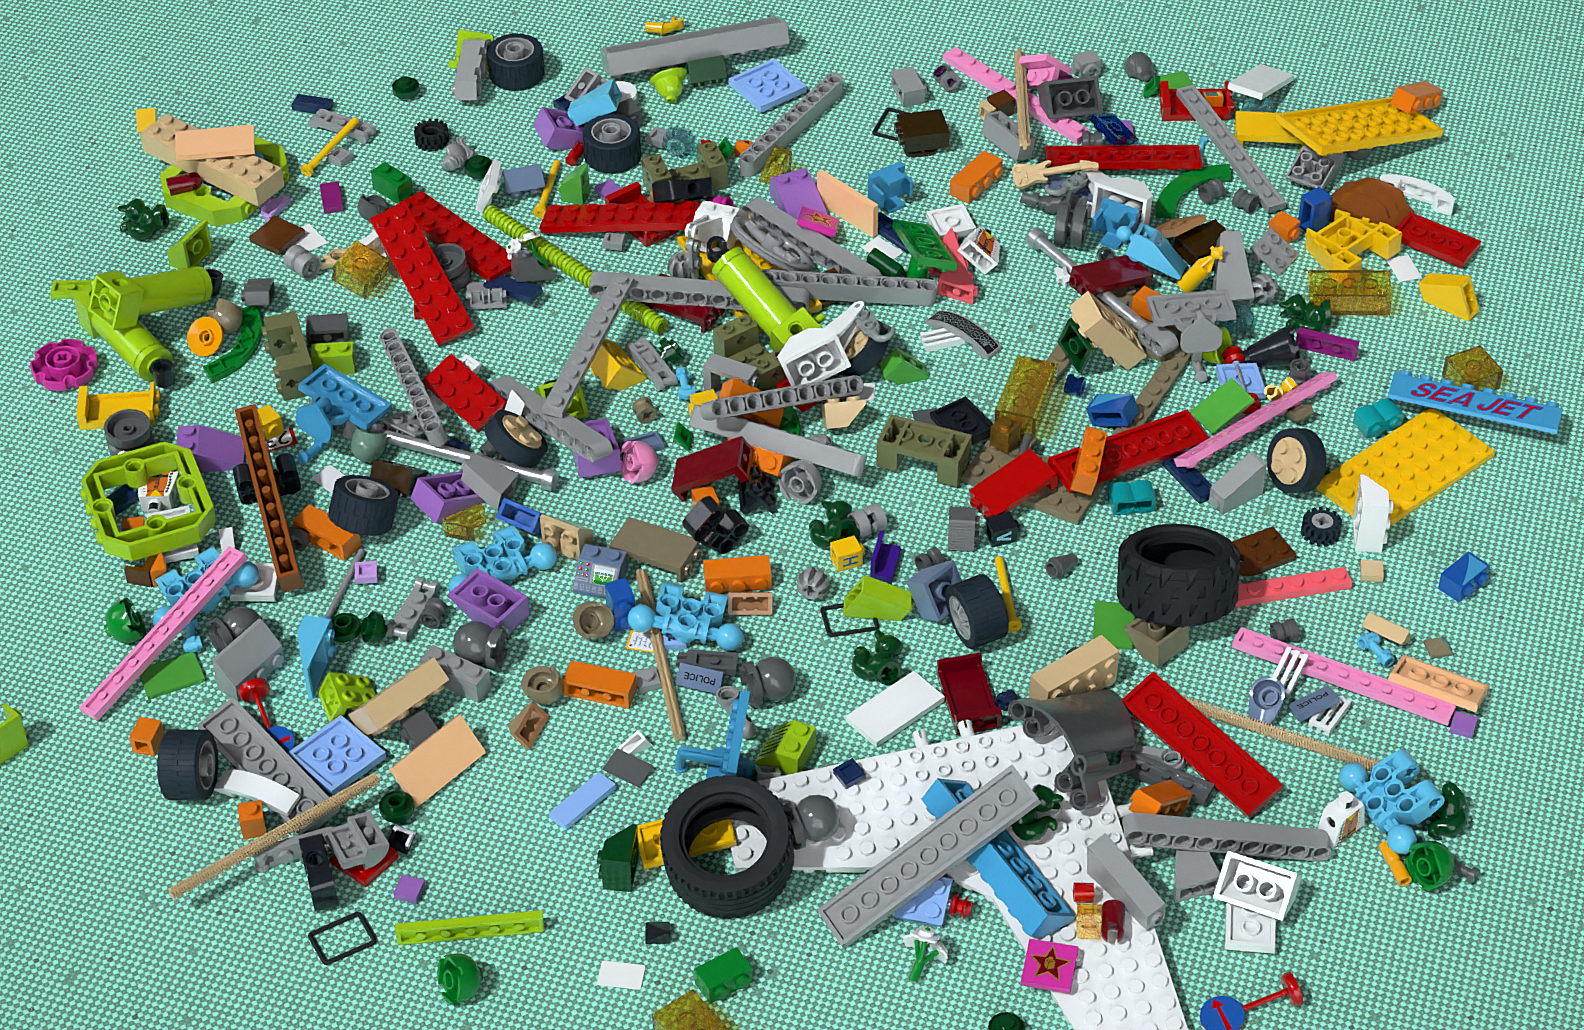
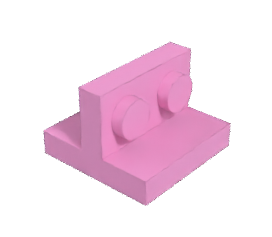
M1047 53L1020 56L1019 64L1029 69L1026 76L1027 89H1037V86L1044 81L1058 80L1059 76H1068L1072 68Z

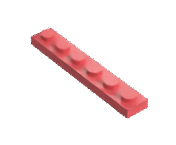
M1346 567L1242 583L1239 584L1238 602L1235 607L1351 589L1352 580Z

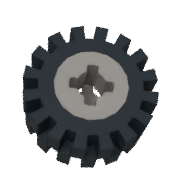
M1314 507L1311 511H1306V514L1303 516L1301 535L1304 536L1305 541L1310 540L1309 544L1311 545L1314 542L1317 543L1316 546L1318 547L1321 544L1324 547H1328V543L1333 545L1335 541L1339 540L1342 520L1340 515L1336 516L1337 512L1334 510L1330 512V508L1323 510V507H1319V510Z

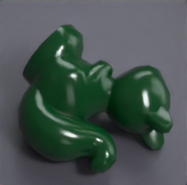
M136 198L127 203V205L117 207L118 211L125 212V216L122 219L126 222L120 225V231L122 233L128 231L133 239H149L156 231L165 229L169 225V213L163 204H157L151 210L148 206H145L144 201Z
M1295 294L1279 304L1281 308H1285L1280 313V317H1295L1286 322V327L1292 325L1296 332H1298L1299 327L1322 332L1326 325H1331L1330 300L1325 299L1320 306L1314 305V302H1308L1307 305L1302 295Z
M822 501V506L826 509V517L829 521L826 524L821 520L810 522L811 541L820 548H826L830 546V542L855 536L858 540L860 531L855 521L847 517L849 513H852V506L844 501H835L833 503Z
M876 630L874 633L877 639L875 643L876 653L870 655L866 647H857L854 650L855 656L852 659L851 667L854 674L860 679L873 678L882 684L891 685L902 677L900 663L895 657L900 654L903 643L893 635H885L880 630Z
M1446 782L1443 785L1441 794L1445 799L1444 804L1432 814L1439 819L1428 827V834L1433 839L1439 838V834L1455 836L1463 831L1467 825V814L1463 808L1466 804L1465 797L1461 790L1452 782Z
M1040 784L1034 785L1032 791L1041 803L1011 825L1016 836L1028 842L1040 840L1044 837L1048 828L1052 831H1056L1058 828V822L1053 817L1044 816L1036 819L1037 812L1060 809L1059 802H1062L1064 797L1054 793L1051 788Z

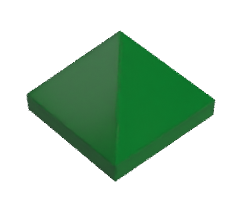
M1159 75L1145 84L1144 98L1159 95Z
M724 137L718 148L724 159L728 160L734 154V147Z
M678 422L673 442L688 451L690 450L693 434Z

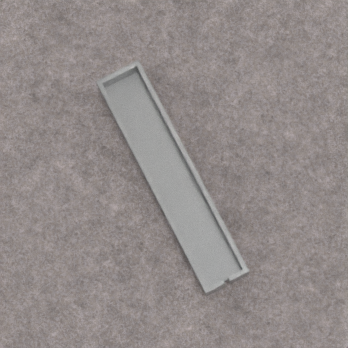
M779 16L604 47L600 48L603 70L613 78H620L625 73L636 75L642 73V70L647 69L649 71L660 70L659 67L664 66L674 68L678 66L677 64L720 55H723L724 58H729L734 53L745 55L751 50H756V52L766 51L767 47L783 48L784 44H789L790 42L787 21Z

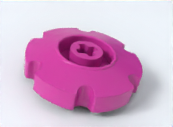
M62 339L59 343L50 342L38 349L34 354L35 359L30 362L35 382L37 384L43 383L45 389L53 391H66L72 386L78 388L89 382L94 377L93 370L98 369V359L92 346H85V342L78 339Z

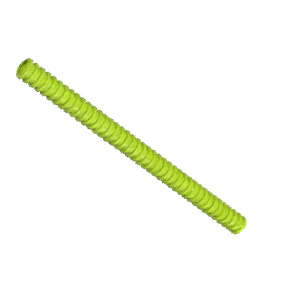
M495 205L488 206L483 213L485 221H488L513 239H523V234H526L527 231L533 232V230L513 219V217ZM541 236L532 238L536 252L586 288H589L590 277L594 272L592 269H589ZM523 241L525 247L531 250L529 241ZM624 301L620 309L656 334H662L668 326L666 318H663V316L641 302Z

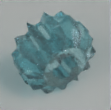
M1249 97L1245 98L1242 111L1274 113V103H1272V99L1266 97L1262 100Z
M676 125L674 128H669L664 135L663 147L667 148V153H672L673 157L678 155L680 158L690 155L696 144L694 142L695 136L691 135V130L686 131L685 126L680 128Z
M1235 303L1236 320L1219 322L1220 326L1227 328L1229 334L1235 333L1238 336L1239 333L1246 334L1247 331H1251L1254 313L1251 311V307Z

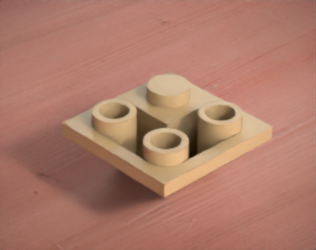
M860 396L846 398V402H840V398L825 400V404L820 405L824 428L848 427L866 405V399L861 400Z
M542 514L540 516L542 543L551 544L557 553L578 561L584 545H594L592 529Z

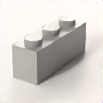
M1001 111L985 114L981 132L983 136L1015 161H1022L1032 157L1036 140L1034 136L1030 134L1031 145L1027 146V150H1023V147L1019 146L1018 124Z
M432 645L420 659V664L435 657L449 678L443 684L444 687L472 701L479 703L491 689L489 670L435 645Z

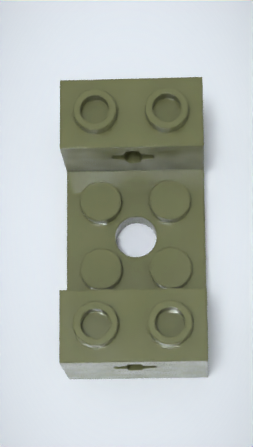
M715 141L697 145V164L668 170L660 154L642 158L643 183L649 195L650 190H652V183L677 179L691 180L712 177L713 192L728 188L727 162Z
M296 311L264 317L265 326H262L261 330L263 338H267V341L264 342L266 354L270 353L272 361L276 360V366H273L275 378H279V381L276 382L278 394L282 393L284 401L306 397L307 395L299 391L298 387L299 383L313 373V367Z
M748 314L713 329L714 354L757 367V377H759L758 389L761 391L771 390L772 388L776 389L777 384L787 379L777 358L783 348L769 353L759 343V325Z
M891 414L877 441L876 467L897 472L904 456H909L938 464L937 482L958 487L962 475L971 460L972 435Z

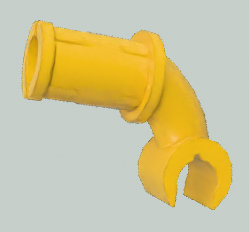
M676 16L671 18L670 23L662 21V23L647 21L645 32L658 33L664 36L672 31L684 29V18L676 20Z
M1288 377L1281 383L1280 387L1274 385L1266 386L1264 394L1272 402L1298 385L1292 378Z

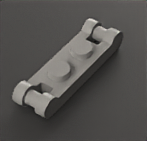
M319 109L316 112V116L310 118L309 125L315 129L320 127L339 133L352 118L325 109ZM359 120V123L346 136L357 139L361 144H365L369 140V136H373L376 133V128L372 124Z
M645 337L639 338L637 342L625 344L626 352L635 359L647 374L657 391L664 390L668 385L674 386L678 384L676 375Z
M418 577L414 588L393 622L388 624L386 636L392 638L397 636L400 637V640L408 642L420 624L419 616L422 610L425 609L426 602L429 598H436L440 590V583L436 581L427 582L425 578Z
M333 826L281 840L279 843H273L274 846L270 844L271 847L268 845V849L266 846V850L262 848L263 852L261 849V853L257 851L258 855L255 852L256 856L253 855L257 872L265 873L270 867L302 858L298 840L300 838L322 833L326 851L333 852L324 837L325 830L333 828Z

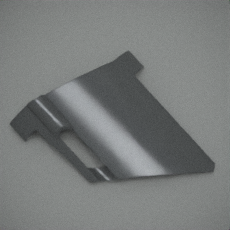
M1102 689L1047 700L1024 698L1013 700L1008 706V714L1011 719L1015 721L1024 720L1023 732L1027 737L1036 738L1049 735L1056 726L1064 735L1074 757L1065 769L1055 776L1054 783L1058 791L1062 793L1071 792L1070 804L1076 810L1081 811L1093 808L1099 804L1101 796L1098 782L1136 768V760L1131 759V751L1136 745L1132 721L1123 701L1112 690ZM1121 750L1120 763L1109 766L1105 753Z

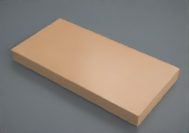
M253 124L175 132L176 161L255 154Z
M824 170L818 171L817 189L825 208L870 237L874 238L877 236L878 204Z
M1402 655L1388 679L1390 682L1473 712H1477L1490 687L1484 683L1406 655Z
M460 714L399 760L389 770L403 791L411 795L414 807H418L485 754L486 751Z

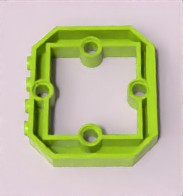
M255 136V150L264 156V160L281 167L284 183L287 182L289 172L283 146ZM170 165L160 174L166 207L201 221L205 219L208 224L213 226L243 222L258 208V206L235 195L229 201L212 196L210 187L202 185L198 190L171 196L166 178L186 174L187 172Z
M161 442L97 460L81 480L83 489L79 490L82 502L87 501L84 505L88 517H93L89 518L93 531H98L95 533L98 546L103 545L104 551L107 554L129 561L139 560L201 542L216 522L213 503L192 451L188 448L168 442ZM178 470L180 477L176 483L180 501L184 504H191L193 512L169 519L158 514L152 515L146 519L144 526L119 533L116 526L113 502L106 498L104 490L128 484L132 488H140L147 484L148 477Z

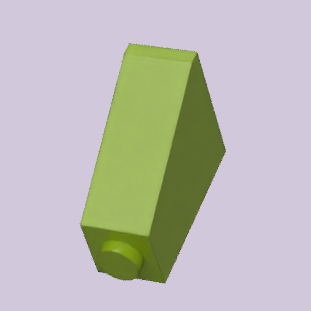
M864 575L844 597L843 616L901 621L906 614H910L912 611V594L908 590Z

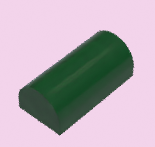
M873 248L868 254L867 263L877 268L884 276L907 278L903 266L877 248Z

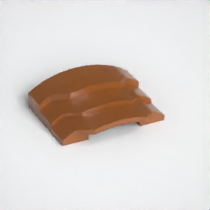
M1367 177L1357 181L1345 182L1331 195L1333 198L1329 221L1334 222L1335 210L1338 209L1351 213V217L1361 220L1363 217L1369 218L1371 223L1379 225L1380 222H1383L1396 229L1409 212L1414 213V210L1406 203L1403 191L1384 181Z

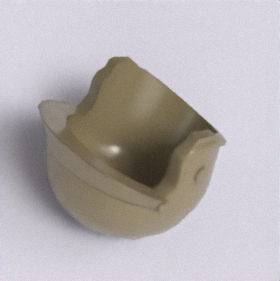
M220 298L216 302L215 310L206 311L208 317L216 319L220 323L223 334L234 333L242 325L243 309L231 301Z
M584 602L574 611L573 625L580 636L585 639L598 640L606 637L611 632L614 625V616L611 609L605 604Z
M553 665L550 668L537 666L529 669L521 681L522 690L527 697L540 705L554 703L563 692L562 679Z

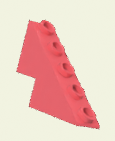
M950 228L942 241L958 263L956 271L949 270V272H943L935 267H930L929 274L939 277V295L973 305L974 297H978L977 286L973 285L972 272H968L967 259H964V256L957 251L960 247L958 234H954L953 228Z

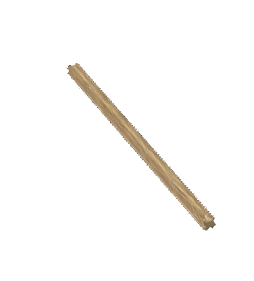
M1018 48V51H1014L1019 146H1022L1023 150H1027V146L1031 145L1026 67L1019 64L1020 56H1025V52Z
M637 569L635 572L637 574L636 578L642 604L649 606L656 612L648 572L646 569ZM652 627L649 630L650 640L662 684L673 739L675 741H683L686 739L684 724L680 715L666 648H664L661 629Z
M1187 695L1185 697L1191 705L1209 718L1212 717V719L1218 721L1220 720L1231 725L1234 724V726L1239 728L1242 727V729L1245 728V730H1250L1251 732L1253 731L1264 736L1267 735V737L1275 738V740L1278 739V741H1283L1300 748L1303 747V749L1311 750L1315 753L1328 755L1330 758L1342 760V762L1345 761L1348 764L1359 763L1372 771L1373 766L1379 763L1378 759L1375 761L1376 758L1373 759L1371 757L1370 759V756L1367 758V755L1364 758V754L1361 757V753L1358 756L1359 752L1356 754L1355 751L1353 754V750L1350 753V749L1347 752V748L1344 751L1345 748L1342 749L1340 747L1339 749V746L1336 748V745L1333 747V744L1330 746L1331 743L1328 745V742L1325 744V741L1322 744V740L1319 743V739L1316 742L1317 738L1314 740L1313 737L1311 740V736L1308 739V736L1305 738L1303 734L1300 736V733L1298 735L1297 732L1294 734V731L1291 733L1292 730L1289 732L1288 729L1286 732V728L1283 731V727L1280 730V726L1275 728V725L1273 727L1272 724L1269 726V723L1266 725L1267 722L1264 724V721L1262 723L1261 720L1258 722V719L1255 721L1256 718L1253 721V717L1250 720V716L1247 719V715L1244 718L1245 715L1242 717V714L1240 716L1239 713L1236 715V712L1233 714L1234 711L1231 713V710L1228 713V709L1225 712V708L1222 711L1223 707L1220 710V706L1217 709V705L1214 708V705L1211 707L1212 704L1209 706V703L1207 705L1206 702L1203 704L1204 701L1201 703L1200 700L1198 703V699L1195 702L1196 698L1192 701L1193 697L1191 700L1190 696L1188 699Z
M376 773L368 775L281 826L274 828L203 870L168 888L170 897L177 901L176 897L178 899V896L182 898L181 894L183 896L184 893L187 895L186 891L190 893L189 890L193 892L191 888L195 890L194 887L197 888V885L199 887L200 884L203 886L202 882L206 884L205 881L208 883L207 879L211 881L210 878L214 880L213 876L215 878V875L219 877L218 873L220 875L221 872L224 874V871L227 872L226 869L229 871L228 867L232 869L231 866L235 868L234 864L237 867L236 863L240 865L239 861L241 863L242 860L245 862L244 858L248 860L247 857L250 859V856L253 857L252 854L256 856L255 852L258 855L257 851L261 853L260 849L263 852L262 848L266 850L265 846L267 849L268 845L271 847L270 844L274 846L273 842L275 844V841L279 843L278 839L280 841L281 838L284 840L283 836L285 838L286 835L289 837L288 833L292 835L291 832L294 834V831L297 832L296 829L298 831L299 828L302 830L301 826L303 828L304 825L307 827L306 823L310 825L309 822L312 824V821L315 822L314 819L316 821L317 818L320 819L319 816L321 818L322 815L325 817L324 813L326 815L327 812L330 814L329 810L331 812L332 809L335 811L334 807L336 809L337 806L340 808L339 805L342 806V803L344 805V802L348 804L347 800L348 802H350L349 799L353 801L352 797L354 800L355 797L358 798L357 794L360 797V794L363 795L362 792L365 794V791L368 792L367 789L369 791L370 788L373 789L372 786L374 788L375 785L378 787L377 783L380 785V777Z

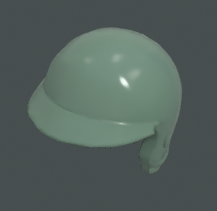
M356 426L351 439L353 455L363 462H372L379 459L384 451H386L387 434L368 433Z

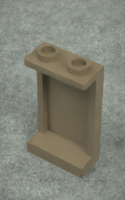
M631 517L627 518L609 545L611 549L627 551L628 558L676 573L677 582L682 583L686 576L690 575L695 561H699L702 554L700 543L692 537Z

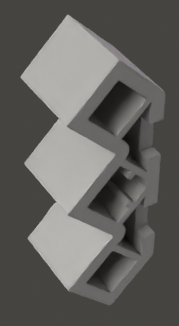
M490 39L464 40L457 65L455 84L452 86L455 100L482 99L481 80L487 78L486 59H488L487 48L491 44Z

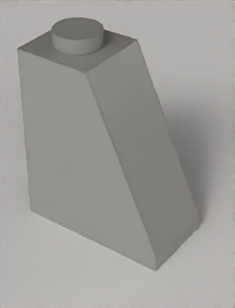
M1254 452L1249 453L1211 486L1210 505L1223 515L1262 495L1267 464Z
M473 453L469 459H465L461 465V471H463L461 480L494 510L498 511L503 498L508 499L516 490L519 472L476 453Z
M1175 849L1174 903L1214 893L1220 872L1210 853Z

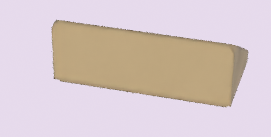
M1371 612L1368 613L1362 624V627L1401 645L1411 640L1408 629Z

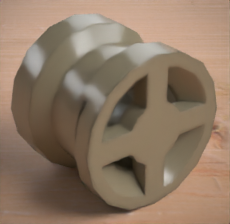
M648 397L639 398L632 405V409L640 423H650L657 416V411Z

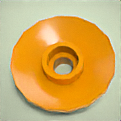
M201 317L195 320L187 333L189 349L198 356L208 357L214 354L220 348L223 341L222 327L216 319L211 317Z

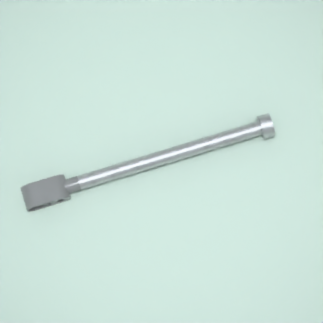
M1035 228L1028 234L1026 239L1028 245L1034 250L1041 249L1062 268L1066 266L1069 274H1071L1072 267L1078 265L1048 240V235L1040 228ZM1110 291L1097 295L1098 298L1138 330L1140 342L1156 356L1162 357L1178 348L1179 343L1176 336L1166 327H1154L1153 323L1149 324Z
M350 421L345 422L342 436L352 439L357 425ZM376 422L365 431L374 434L386 433V443L463 463L465 459H469L473 454L472 452L445 445L434 447L427 440L383 429L384 424ZM480 455L519 472L520 479L541 484V488L553 492L557 486L559 472L546 468L543 472Z

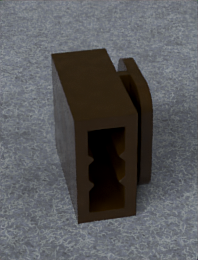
M942 109L897 114L894 132L898 134V144L903 147L906 156L911 158L931 156L936 154L938 149L949 147L950 132Z
M1216 219L1201 224L1176 236L1174 249L1192 267L1198 259L1211 255L1210 248L1212 246L1216 247L1220 234L1226 231V229Z

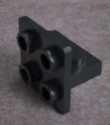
M752 463L749 480L744 482L738 480L740 511L746 516L759 507L764 506L773 514L776 512L777 502L774 491L775 483L771 477H767L757 465Z

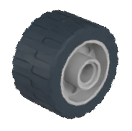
M522 33L506 34L496 38L488 46L489 77L497 87L504 90L522 91L530 89L542 81L545 74L543 47L535 37Z
M604 114L591 119L584 126L582 131L584 158L590 168L606 174H616L632 169L640 161V128L630 117L618 114Z
M363 475L342 476L335 481L328 517L337 527L354 534L369 536L386 534L392 529L399 493L393 486L380 479Z
M979 574L947 587L945 601L948 615L956 634L966 647L975 649L1006 637L1009 630L1007 610L999 590L987 575Z
M171 729L163 735L158 750L157 776L160 791L167 800L205 801L212 796L217 783L219 759L216 741L209 730Z

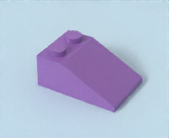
M547 107L541 108L533 126L548 149L564 150L573 148L578 141L581 144L583 143L582 131L586 123L576 126L574 121L570 120L568 111Z
M806 168L770 178V197L782 211L797 220L802 206L827 214L815 182Z
M608 419L582 422L606 437L612 445L613 452L611 455L592 463L571 450L579 477L589 478L594 475L612 474L621 471L620 449Z
M202 425L178 426L177 445L191 449L200 473L232 471L236 465L244 463L245 449L241 436Z
M463 471L418 478L410 498L436 524L453 521L485 502L461 480Z
M478 568L448 594V597L472 621L488 624L492 630L496 625L505 626L510 634L530 615L528 596Z

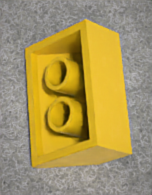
M607 338L604 339L590 365V371L602 380L601 384L605 388L622 391L647 379L644 372L617 342Z

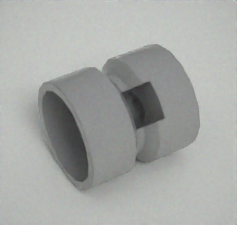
M293 245L284 255V265L305 280L314 278L321 269V260L314 254L309 253L301 245Z
M878 503L865 507L863 511L860 509L849 513L847 516L855 521L860 531L858 540L870 536L871 532L878 533L887 529V518Z

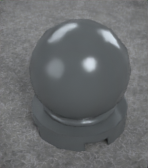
M238 606L231 608L224 614L222 620L214 617L206 622V626L211 628L208 636L216 651L220 653L259 618L262 620V617L249 607Z
M470 621L460 626L454 634V653L476 665L486 663L488 669L497 671V667L501 668L507 655L508 649L504 648L505 638L509 639V630L507 627L496 625L492 630L488 624L480 621Z
M780 657L765 658L759 661L756 666L752 661L742 663L743 666H740L741 685H746L747 691L750 692L748 701L750 707L762 705L763 699L769 702L780 701L788 697L795 689L797 678L794 668L788 661Z
M808 795L801 799L796 807L791 802L783 804V808L786 809L789 817L792 835L795 840L793 842L795 850L805 848L807 840L813 842L827 840L835 834L840 825V811L836 803L827 796Z

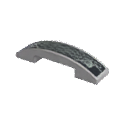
M942 310L926 320V324L935 330L944 328L972 344V351L987 360L1001 350V346L986 330L960 314Z

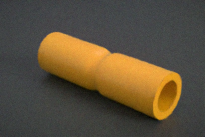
M1387 840L1379 844V850L1390 866V870L1398 885H1408L1412 878L1401 861L1399 854L1393 852L1388 847Z

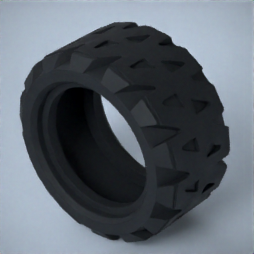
M1162 524L1144 528L1129 535L1119 547L1117 597L1125 610L1138 618L1158 625L1189 627L1216 621L1228 615L1238 602L1240 552L1230 539L1208 528L1188 524Z

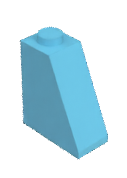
M612 79L570 103L568 116L571 121H574L576 126L584 124L597 116L617 110L622 93L615 80Z

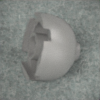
M804 460L794 461L780 472L781 478L778 479V484L781 492L788 500H791V498L798 500L799 502L796 504H807L819 494L822 488L821 473L811 462Z

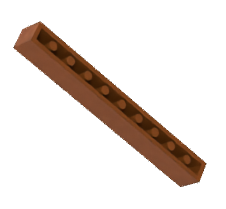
M256 404L235 409L277 580L283 593L305 587L262 419Z

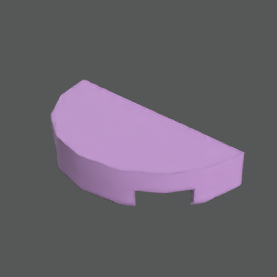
M280 195L281 197L274 199L270 197L261 205L262 218L268 222L274 216H278L291 202L289 195Z

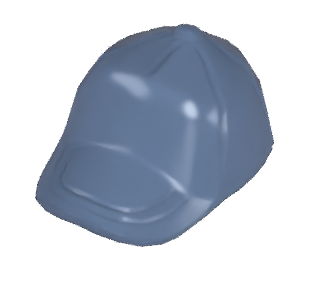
M1261 677L1253 683L1249 695L1250 719L1253 717V721L1256 718L1255 721L1258 719V722L1260 720L1261 723L1264 721V724L1267 722L1266 725L1268 723L1270 725L1275 720L1285 700V688L1280 680Z

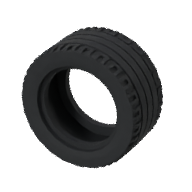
M723 775L709 777L706 780L694 783L691 787L686 788L680 793L677 799L673 800L672 805L668 808V812L664 815L665 819L662 821L660 846L670 885L685 904H689L691 909L702 912L706 916L732 919L757 913L777 899V896L783 892V889L787 886V881L791 878L790 874H792V867L794 866V845L786 809L783 808L782 802L778 801V797L773 795L771 790H767L764 785L759 784L757 781L754 782L749 778ZM722 820L744 821L756 827L767 840L766 846L760 858L746 870L730 875L713 874L697 866L689 856L692 842L704 828Z

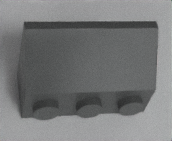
M1098 76L1044 81L1037 86L1040 106L1049 119L1103 114Z

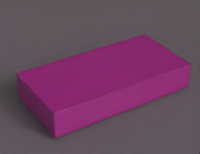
M339 181L319 184L324 214L343 211Z

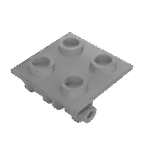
M1270 228L1250 248L1252 253L1249 259L1252 263H1258L1262 260L1279 276L1300 254L1275 230Z
M485 282L467 284L466 309L507 308L506 290L495 288L491 291L490 288L487 289L483 286Z
M407 410L382 419V422L386 423L384 426L385 430L419 439L421 435L425 434L416 413Z

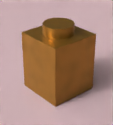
M1002 415L991 426L990 445L1008 454L1019 443L1020 423Z

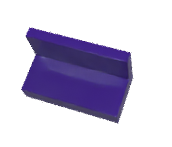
M880 531L872 555L870 577L886 583H892L901 554V546L884 544V531Z

